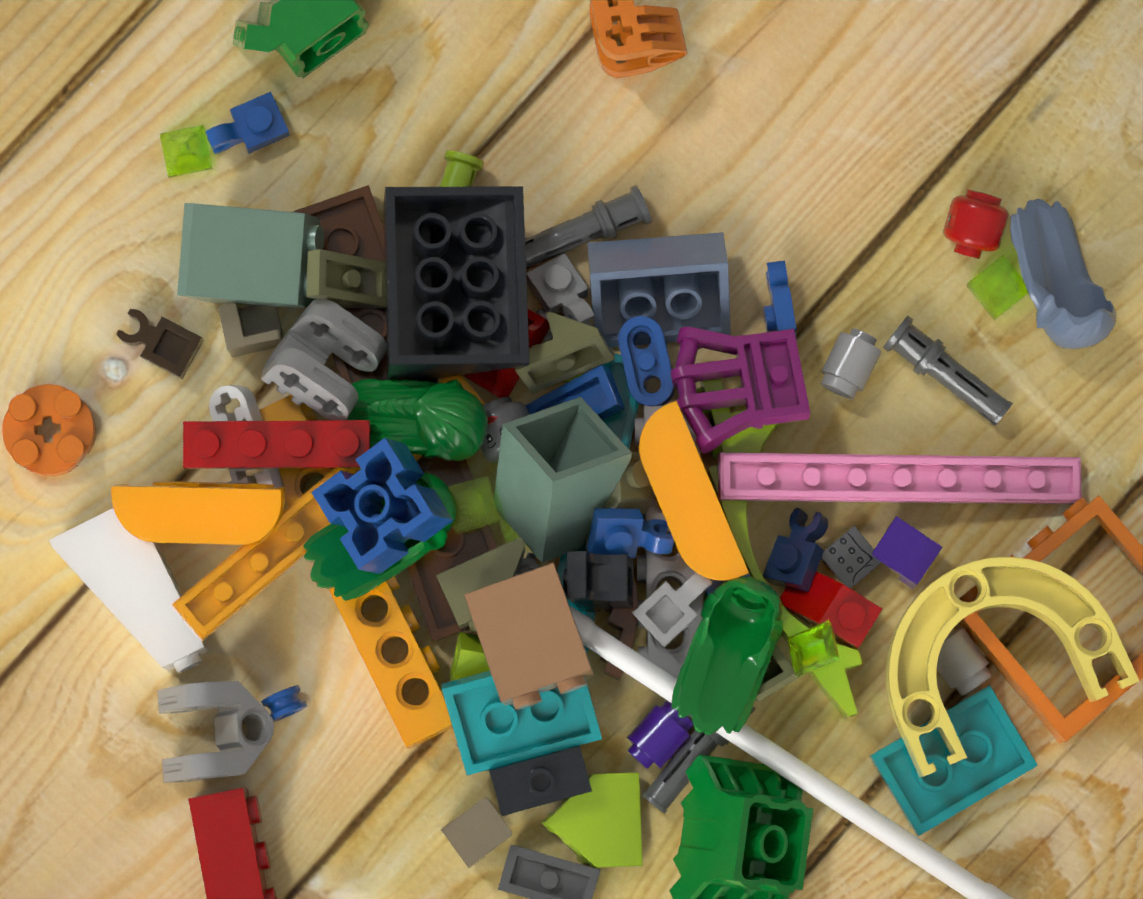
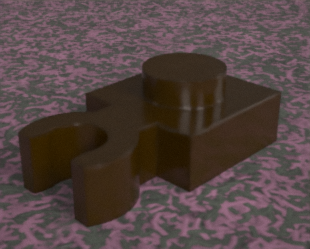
M130 309L127 314L140 322V329L132 335L118 330L116 335L119 339L130 346L145 345L140 355L142 359L183 379L204 339L164 317H161L155 328L151 326L149 319L144 313L136 309Z

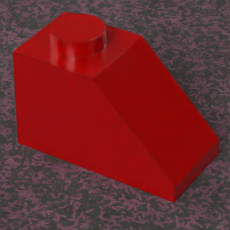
M817 571L809 592L786 587L780 596L782 605L789 612L843 646L855 650L860 647L883 610L846 585Z

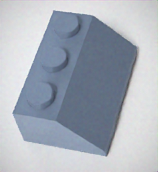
M723 232L587 243L591 301L594 313L593 326L598 328L610 347L619 346L618 335L621 327L629 319L638 316L649 317L656 321L663 329L667 343L677 342L678 333L682 327H694L731 335L728 259ZM641 334L637 337L635 344H650L651 337L648 334Z

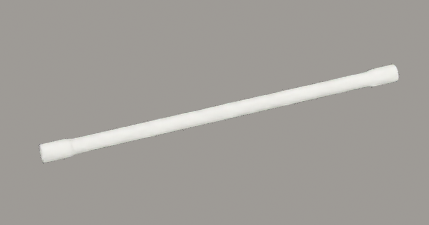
M570 606L584 646L672 703V694L677 678L595 625L592 619ZM745 724L740 732L732 731L731 734H727L723 726L716 732L966 898L1014 899L995 885L984 882L748 725Z

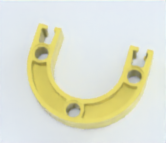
M996 557L973 561L945 573L932 582L913 600L902 615L893 633L888 649L885 680L890 710L919 777H924L937 770L934 762L927 763L919 740L921 734L929 733L934 729L939 731L951 755L946 757L950 765L967 758L942 703L937 686L936 673L939 653L948 634L963 618L974 612L988 608L1009 607L1028 612L1044 621L1062 641L1090 702L1109 695L1106 688H1100L1092 666L1093 659L1102 657L1105 654L1108 655L1121 680L1117 681L1120 689L1140 682L1108 613L1087 588L1065 572L1050 565L1024 558ZM964 577L974 581L978 593L973 602L967 603L957 598L954 593V584L957 579ZM1083 626H1093L1099 631L1101 645L1096 651L1087 650L1081 645L1079 632ZM920 700L929 706L931 719L927 725L919 727L909 721L907 707L912 701Z

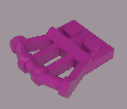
M694 327L680 328L677 337V343L680 345L675 368L670 372L672 384L678 387L679 398L676 400L678 406L697 436L695 443L702 453L712 451L724 440L749 427L762 429L763 425L809 420L810 407L794 329L731 336ZM702 348L736 355L735 359L695 364L697 352ZM740 376L742 388L697 393L695 383L698 381ZM746 406L745 411L712 427L703 413L704 410Z

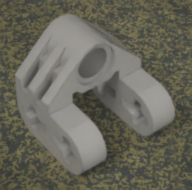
M316 299L300 314L273 351L263 368L261 380L268 385L272 381L276 383V390L283 395L287 392L292 394L291 401L297 405L303 402L329 420H346L359 399L358 393L349 382L324 366L328 356L334 353L358 370L373 371L377 369L385 355L387 343L378 332L338 304L327 299Z
M239 681L190 683L157 690L159 714L186 713L216 708L218 712L214 717L215 742L220 752L162 759L163 783L199 781L246 774L273 736L274 723L272 717ZM242 721L245 722L247 727L246 737L242 732Z

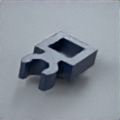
M800 508L793 510L789 519V526L792 530L789 537L777 536L762 575L767 582L809 592L824 552L815 543L826 533L828 528V519L823 514L816 512L811 524L805 527L808 515Z

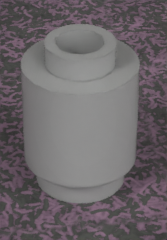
M852 328L850 334L840 332L821 371L824 377L820 384L835 394L853 400L857 391H863L881 354V351L874 346L877 340L873 336Z
M962 627L957 631L952 629L942 645L937 662V670L951 689L956 687L960 695L963 696L992 676L986 667L989 662L965 628Z

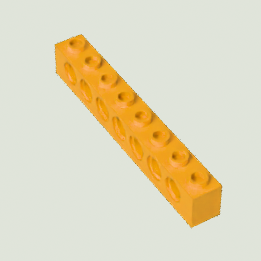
M292 394L259 410L263 421H318L312 408L304 403L297 405L291 401ZM279 468L278 470L285 487V502L289 507L304 494L303 487L309 478L314 476L324 478L334 468ZM394 576L363 596L347 601L343 600L341 596L336 597L334 595V588L328 589L406 748L411 749L453 728L443 692L434 676V673L440 671L441 668L429 645L422 649L420 648L413 632L421 628L409 604L400 608L393 591L400 588L396 577ZM373 598H381L388 604L387 615L379 622H369L363 615L365 604ZM402 639L408 645L407 657L404 661L397 664L387 662L383 655L385 645L390 640ZM413 680H422L427 683L429 688L428 698L420 705H410L404 699V688Z

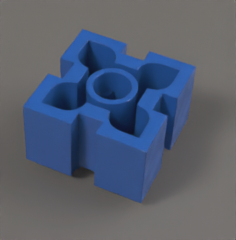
M388 438L382 439L355 459L361 468L357 473L351 474L340 470L311 492L328 521L332 524L344 526L349 531L340 540L357 568L381 574L409 553L404 545V542L408 539L425 542L454 521L436 491L416 483L425 474L407 445Z

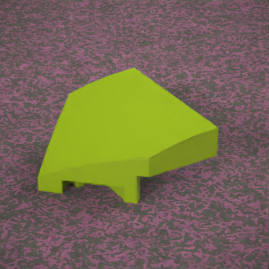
M639 773L589 774L588 778L592 792L564 799L554 812H550L541 822L577 855L576 859L581 864L588 863L592 868L643 866Z

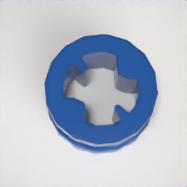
M299 685L279 691L261 701L263 707L270 709V716L273 722L289 717L308 707L306 701H301L298 697L301 691Z

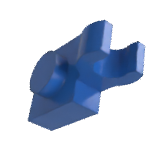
M271 92L231 108L230 113L234 122L220 124L205 131L214 154L226 151L244 142L248 153H252L290 136Z
M594 508L587 549L589 553L627 554L629 558H635L638 547H643L657 554L672 553L674 539L672 534H667L668 524L666 520L653 519L643 521L644 519L639 509Z

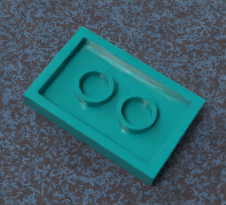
M491 671L442 684L443 696L467 776L602 739L588 684L564 694H560L558 687L540 693L541 702L519 710H515L513 703L505 706L501 702Z
M990 685L946 710L967 758L950 765L946 757L951 755L937 729L919 736L927 763L934 762L937 769L935 772L924 777H919L902 737L869 756L916 836L922 835L1038 766ZM928 722L924 723L923 725H921V726H919V727H923V726L927 725Z

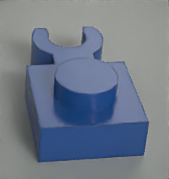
M785 260L768 262L766 278L771 303L768 306H763L766 332L794 329L796 337V323L790 287H788Z

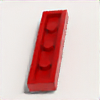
M370 420L183 421L184 469L360 468L355 459L371 448Z

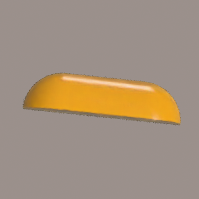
M677 401L669 403L658 409L646 422L640 436L639 454L678 551L685 563L703 577L723 581L744 576L749 573L678 403Z
M152 482V486H130L128 484L111 486V497L115 514L122 526L133 536L141 540L155 543L245 545L264 538L278 524L285 506V487L274 488V484Z

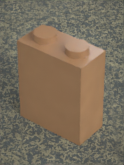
M554 563L464 594L497 692L505 706L513 703L515 710L523 709L541 702L540 693L558 687L560 694H564L587 685L585 677L593 675L594 672Z

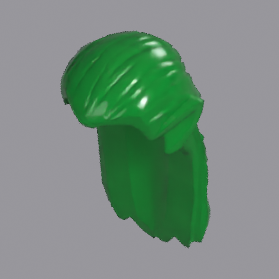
M364 379L351 383L356 389L359 399L346 420L371 421V448L382 439L388 438L406 444L412 454L422 455L425 458L440 457L450 462L451 460L461 461L470 458L484 443L488 426L486 410L480 400L472 393L464 390L457 379L446 383L407 379Z
M424 472L425 475L416 481L418 485L436 491L454 521L425 542L408 539L404 542V545L409 553L381 574L357 568L340 540L342 536L349 532L346 527L331 523L316 532L303 545V548L307 550L304 558L307 561L314 562L310 572L312 581L316 582L317 587L334 588V595L336 597L341 596L345 601L355 599L367 594L375 587L394 577L429 551L443 547L446 543L447 534L457 518L456 499L449 487L440 478L428 472Z
M739 577L727 580L716 588L713 593H709L701 609L702 620L692 639L685 661L681 666L673 690L671 705L672 709L678 710L680 718L691 715L694 728L699 733L704 732L706 735H711L722 726L727 734H731L732 731L740 732L751 714L775 644L782 635V601L771 586L755 578Z

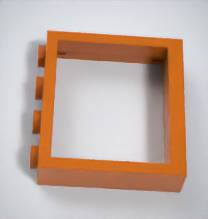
M1097 496L1090 503H1087L1081 497L1062 513L1067 520L1062 526L1053 532L1047 525L1027 542L1032 550L1023 557L1024 559L1041 562L1091 519L1095 518L1143 575V546L1100 496ZM973 586L959 600L967 603L973 602L977 597V586ZM980 611L966 616L959 622L1059 744L1068 741L1135 685L1120 689L1117 681L1121 680L1116 672L1100 685V688H1106L1108 696L1090 702L1088 697H1086L1067 714L1062 716L978 615ZM1143 650L1130 660L1139 681L1143 678Z

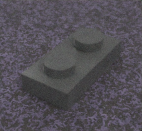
M510 845L498 890L529 899H592L600 870Z

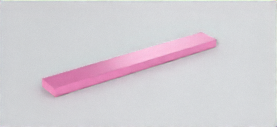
M790 453L718 454V501L1073 505L1082 497L1081 457Z

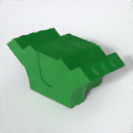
M272 0L269 3L260 2L257 22L236 20L233 45L242 49L263 52L276 50L297 77L305 78L363 36L369 23L364 18L366 11L358 0Z
M700 754L685 771L693 789L681 802L684 809L682 835L678 854L673 858L681 877L669 890L672 898L789 899V893L796 889L803 890L813 808H808L801 802L803 790L765 764Z

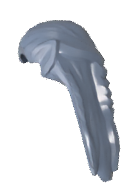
M1042 199L1029 200L1024 209L1021 207L1017 208V214L1011 216L1010 232L1012 243L1018 255L1023 281L1030 299L1037 309V328H1043L1051 340L1061 348L1080 349L1094 346L1104 340L1113 330L1116 324L1115 308L1111 301H1107L1103 288L1094 284L1087 272L1074 224L1067 209L1062 207L1058 201L1050 206Z

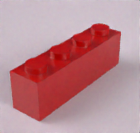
M243 787L189 798L206 898L277 899L275 888H267L264 870L271 869L266 842H258L255 824L262 823L257 795L250 797L249 790Z

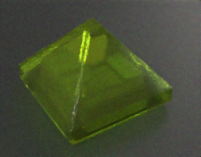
M204 125L160 133L168 178L213 169Z
M829 620L787 638L794 673L797 677L840 660L832 624Z

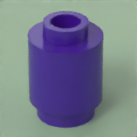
M668 700L661 707L655 705L626 737L632 743V746L627 751L646 769L653 763L661 769L690 737L687 732L692 728L693 722L688 717L680 718L678 710L672 709V703Z

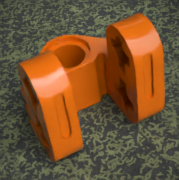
M590 0V21L598 59L602 70L609 76L624 78L649 73L688 54L677 8L650 5L635 7L633 0ZM608 1L612 2L613 7H609ZM615 39L620 40L621 46H617ZM624 60H625L624 63H620V64H617V62H616V61H624Z

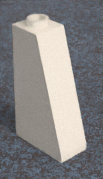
M114 508L49 540L52 548L162 668L168 671L175 668L177 673H182L203 662L200 655L209 651L205 640L202 642L172 607V604L183 594L158 543L141 540L129 533L118 520Z

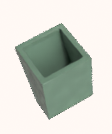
M184 203L177 295L210 303L229 304L236 302L240 305L307 308L314 301V298L307 297L308 251L323 249L324 230L320 225L321 218L297 212Z
M582 397L503 424L493 506L542 563L567 554L569 551L578 550L589 535L594 508H604L628 466L632 452Z

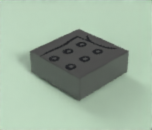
M855 526L824 550L821 561L838 581L849 588L854 587L881 564L880 561L872 556L874 548Z

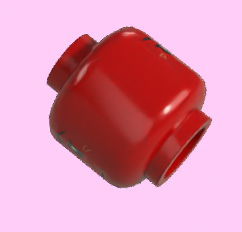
M967 189L966 195H959L953 198L943 234L949 241L956 243L954 252L980 259L982 251L993 252L999 249L1009 218L1007 209L1000 206L1001 198Z

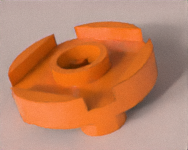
M44 384L29 388L24 393L12 398L8 411L4 416L2 435L7 451L17 464L36 475L54 477L71 472L79 466L77 464L84 459L86 454L90 453L95 442L96 424L92 411L78 394L63 386ZM52 418L53 424L61 425V433L54 434L53 442L47 443L43 435H37V429L43 426L44 420Z

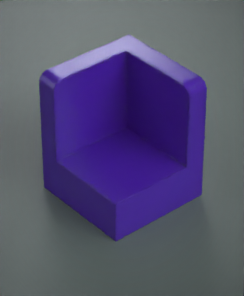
M896 516L873 550L872 556L900 575L899 581L914 589L943 547Z

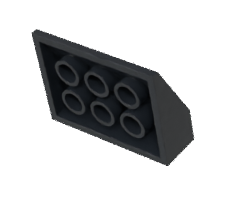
M523 186L385 187L383 216L387 380L438 379L529 366Z

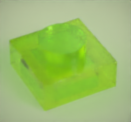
M1004 255L966 285L994 321L1029 294L1023 278Z
M488 476L448 486L456 499L457 518L454 523L456 534L500 522Z

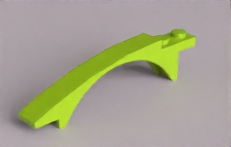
M721 379L699 381L700 387L696 388L697 393L724 390ZM728 407L704 410L703 413L704 415L709 414L711 425L714 427L746 409L731 413ZM780 423L763 425L762 429L749 427L724 440L717 448L711 451L713 459L718 458L719 453H760L762 447ZM718 465L708 467L707 475L718 498ZM719 501L750 577L766 583L757 566L749 540L746 516L747 501ZM782 605V636L820 690L846 719L857 715L858 712L845 671L859 667L862 664L859 650L839 645L818 635L804 626Z

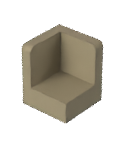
M236 302L218 306L226 347L232 358L276 348L284 338L277 307L253 305L239 308Z
M487 796L441 829L468 868H471L483 859L485 855L512 836V831Z

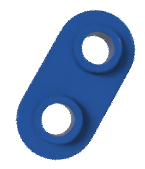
M638 316L631 318L623 324L618 335V344L630 394L643 406H663L672 399L676 389L671 380L670 372L673 367L664 331L656 321L649 317ZM641 334H648L651 337V343L645 349H638L635 344L637 337ZM650 378H659L661 381L659 391L648 393L645 388L646 382Z

